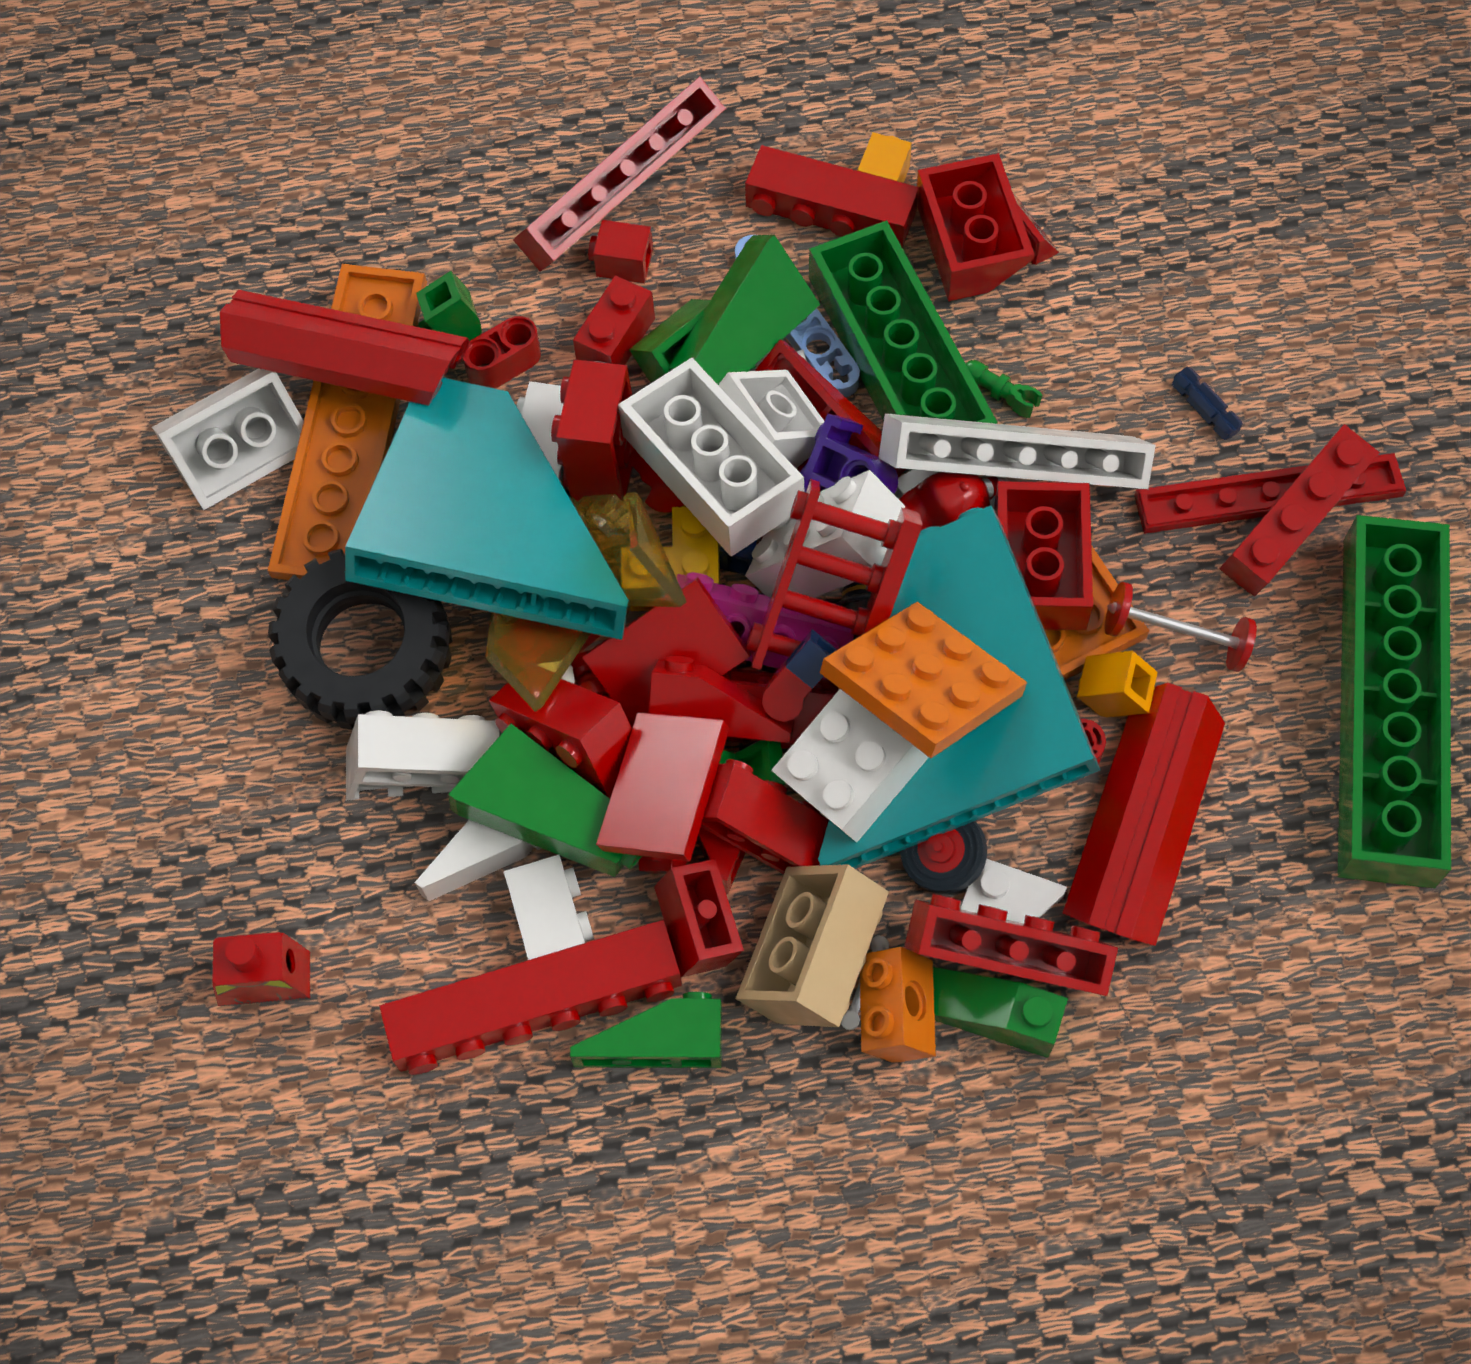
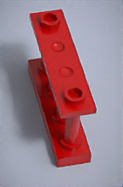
M810 479L807 491L798 490L792 505L790 518L797 521L762 624L753 623L747 640L746 649L753 651L752 667L761 670L767 651L789 657L802 642L773 633L781 608L851 629L850 633L856 635V638L888 620L922 528L920 513L901 507L897 521L889 519L888 523L819 502L820 482ZM811 520L881 541V547L887 548L882 564L874 563L872 567L803 546ZM796 564L866 585V591L871 592L866 609L858 607L856 611L788 590Z

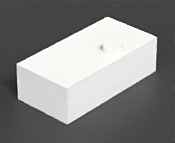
M690 358L618 404L624 438L731 557L790 518V512L797 491L804 492V477L693 358Z

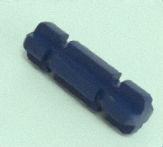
M1186 367L1174 376L1173 387L1182 396L1185 394L1189 396L1186 401L1209 425L1211 423L1216 425L1213 430L1222 439L1228 440L1235 436L1243 425L1241 419L1233 411H1226L1228 408L1226 403L1206 382H1199L1201 377L1193 368Z

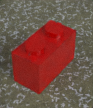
M615 275L573 339L576 360L626 365L632 356L629 349L644 337L655 320L652 291Z
M716 859L673 867L654 886L681 977L726 967L744 951Z

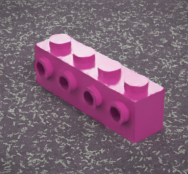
M691 572L687 576L677 574L672 594L698 577L746 645L753 623L762 624L771 597L758 594L757 589L745 584H733L732 587L713 583L714 580L711 577L701 573ZM781 608L773 632L802 641L813 629L837 650L854 639V635L850 633L851 629L785 608ZM767 651L762 665L779 668L788 657ZM752 654L746 661L752 662Z

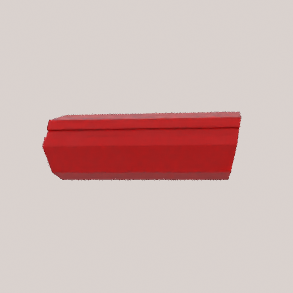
M237 290L232 296L233 300L229 304L226 303L220 310L221 347L232 363L424 405H430L442 386L443 376L446 375L449 368L455 369L465 355L470 342L467 337L243 290Z
M1167 682L1154 687L1149 713L1128 715L1062 912L1063 914L1117 935L1156 946L1225 726L1223 718L1208 695L1195 691L1192 693L1183 690L1180 686Z

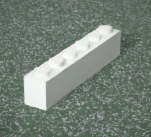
M885 414L879 459L895 468L1148 489L1156 445L1133 436Z

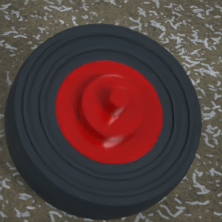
M973 821L944 834L931 836L924 842L901 850L900 855L905 871L917 885L934 893L950 894L967 888L979 877L987 859V842L981 827L976 821Z

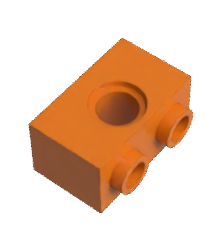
M903 947L866 953V961L860 971L861 1052L889 1062H905L936 1057L933 960Z

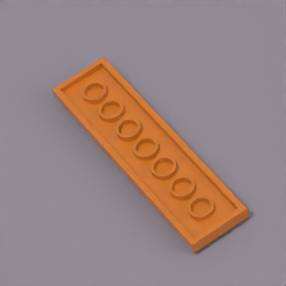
M342 264L331 309L417 327L421 308L416 293L427 285L425 273ZM313 380L267 570L271 578L289 580L293 575H296L301 579L308 573L304 565L316 558L320 565L330 560L328 552L341 548L345 554L347 541L391 445L401 399Z

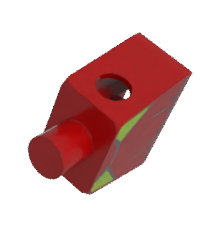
M280 932L227 936L213 939L212 983L218 1006L310 999V951L285 933ZM286 963H291L290 972L287 968Z

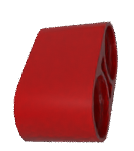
M514 316L472 339L463 356L469 382L496 389L536 365L541 357V347L534 322L523 316ZM482 364H489L484 367H479Z

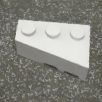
M381 710L370 711L365 715L358 714L346 747V800H358L359 791L387 788L388 797L403 796V787L412 786L432 787V793L451 792L497 740L499 729L495 721L485 720L484 717L478 715H466L458 719L439 718L438 715L433 713H418L412 717L393 716L390 712Z

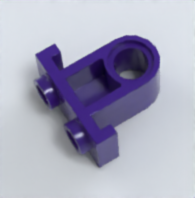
M827 414L824 423L818 428L811 456L800 472L804 477V492L807 491L810 479L819 481L820 491L834 486L844 477L849 476L852 478L870 470L893 494L897 491L898 474L893 466L882 461L879 457L848 443L852 432L860 434L864 425L832 414Z

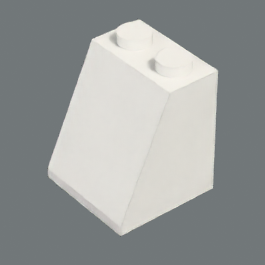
M789 371L728 372L718 386L795 468L811 456L815 446L816 432L820 425L824 423V420Z

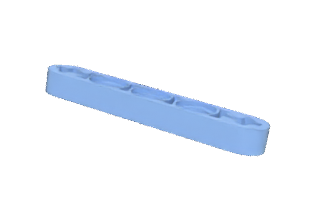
M753 235L745 236L737 242L735 246V260L746 242ZM816 308L786 338L795 351L803 349L807 362L841 394L849 397L859 387V367ZM822 340L830 348L825 353L814 354L806 346L811 341ZM832 361H834V367L841 376L848 374V382L843 383L840 379L833 380V368L830 365Z

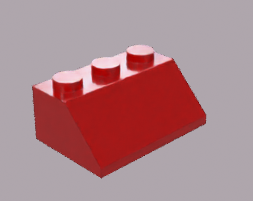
M999 153L918 170L917 187H919L917 208L948 301L989 293L1034 260L1035 254Z

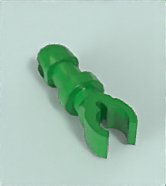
M970 360L966 362L976 384L991 391L990 396L996 400H1000L1001 397L1005 399L1007 404L1011 406V409L1018 415L1030 418L1033 407L1040 406L1043 395L1036 388L1028 385L1012 384L1011 377L1005 374L1001 376L994 374L988 370L989 366L980 361Z

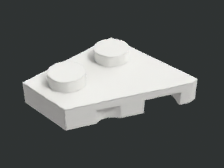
M986 859L983 871L968 886L961 910L977 913L979 904L1008 911L1006 920L1024 924L1025 915L1040 918L1055 903H1058L1064 897L1067 886Z

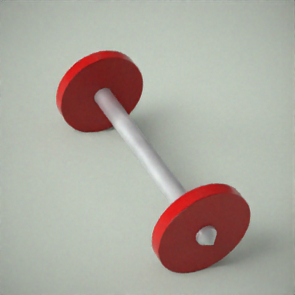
M1122 581L1114 590L1109 605H1107L1108 609L1104 627L1106 635L1118 636L1127 618L1228 646L1226 666L1229 670L1239 672L1247 664L1256 639L1257 626L1254 619L1248 617L1241 618L1236 624L1232 635H1227L1131 607L1133 586L1130 583Z

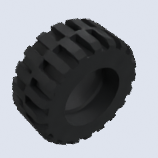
M342 548L328 552L330 560L320 565L316 558L305 564L304 567L308 573L301 579L293 575L285 584L289 591L287 598L277 597L272 608L277 616V621L269 622L268 637L274 644L269 649L272 662L279 670L278 675L296 700L305 709L311 710L316 718L328 724L331 721H335L340 728L353 730L358 714L365 715L370 711L381 710L390 712L393 716H405L404 712L413 706L418 711L424 708L429 703L426 698L430 690L438 692L443 684L444 678L441 673L443 668L450 667L452 657L449 649V644L453 642L452 632L442 602L345 581V554ZM361 604H378L394 610L402 620L404 638L396 655L384 667L366 675L346 676L333 672L324 663L320 653L321 640L327 626L337 615L348 608Z

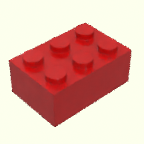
M574 359L570 377L564 376L562 379L560 401L563 403L561 415H555L553 418L551 439L552 442L558 444L557 463L558 465H563V486L569 488L572 503L624 510L633 469L628 458L633 450V446L623 436L618 404L632 396L627 365Z
M998 481L994 511L1001 522L1044 630L1087 631L1093 610L1090 483Z

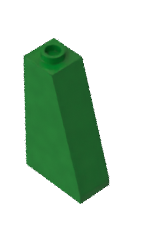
M753 235L746 242L670 364V371L693 358L719 385L728 372L749 371L773 349L779 340H783L820 306L819 301L775 235Z
M510 724L448 794L450 810L457 815L613 877H616L624 866L631 870L642 858V856L605 852L596 845L610 798L513 724Z

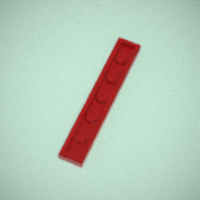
M1395 453L1377 455L1335 506L1403 497L1406 493V487ZM1308 465L1150 487L1148 489H1136L1134 497L1143 532L1146 534L1264 517Z

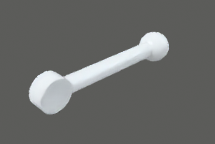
M875 936L870 942V948L872 952L889 949V942L884 936ZM860 983L851 1006L841 1021V1025L846 1030L856 1029L860 1022L858 1015L860 1010Z

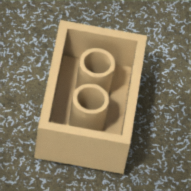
M848 864L787 867L735 999L779 1024L840 1027L843 1016L849 1008V1000L859 972L865 964L866 953L876 926L882 918V910L889 891Z

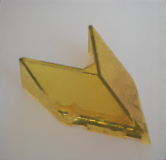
M636 492L627 493L623 498L624 500H620L616 494L583 496L578 502L573 497H569L628 598V606L681 607L687 602L644 503ZM491 612L485 658L536 712L543 707L591 633Z

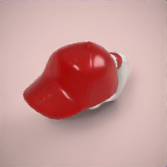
M937 472L906 492L899 500L905 505V509L920 513L922 521L921 530L932 526L942 527L958 520V517L967 510L973 508L984 509L991 505L994 509L998 481L1008 480L1006 477L998 476L981 478L974 474Z

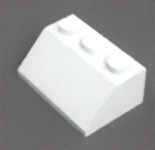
M258 368L153 426L152 429L202 509L205 510L294 460L304 420L278 374Z

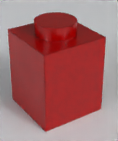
M602 220L598 236H591L588 249L589 261H594L596 277L613 279L616 275L627 281L645 284L653 253L651 226Z

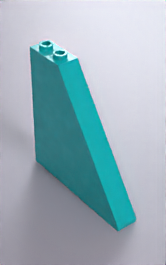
M443 378L441 381L443 382L442 386L430 405L409 402L345 546V581L622 640L625 630L628 598L509 392Z
M992 505L984 509L973 508L967 510L954 522L942 527H928L920 531L890 618L912 604L919 602L1027 681L1023 696L933 758H928L858 842H855L829 820L818 858L820 866L848 864L854 869L924 842L931 836L944 834L1101 770L1006 534Z

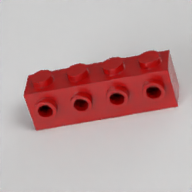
M932 894L930 902L915 899L904 945L905 948L919 955L1108 996L1118 947L1099 941L1101 932L1074 925L1071 926L1070 934L1053 930L1054 921L1025 915L1024 924L1006 920L1008 911L979 904L977 913L961 910V900L938 894Z

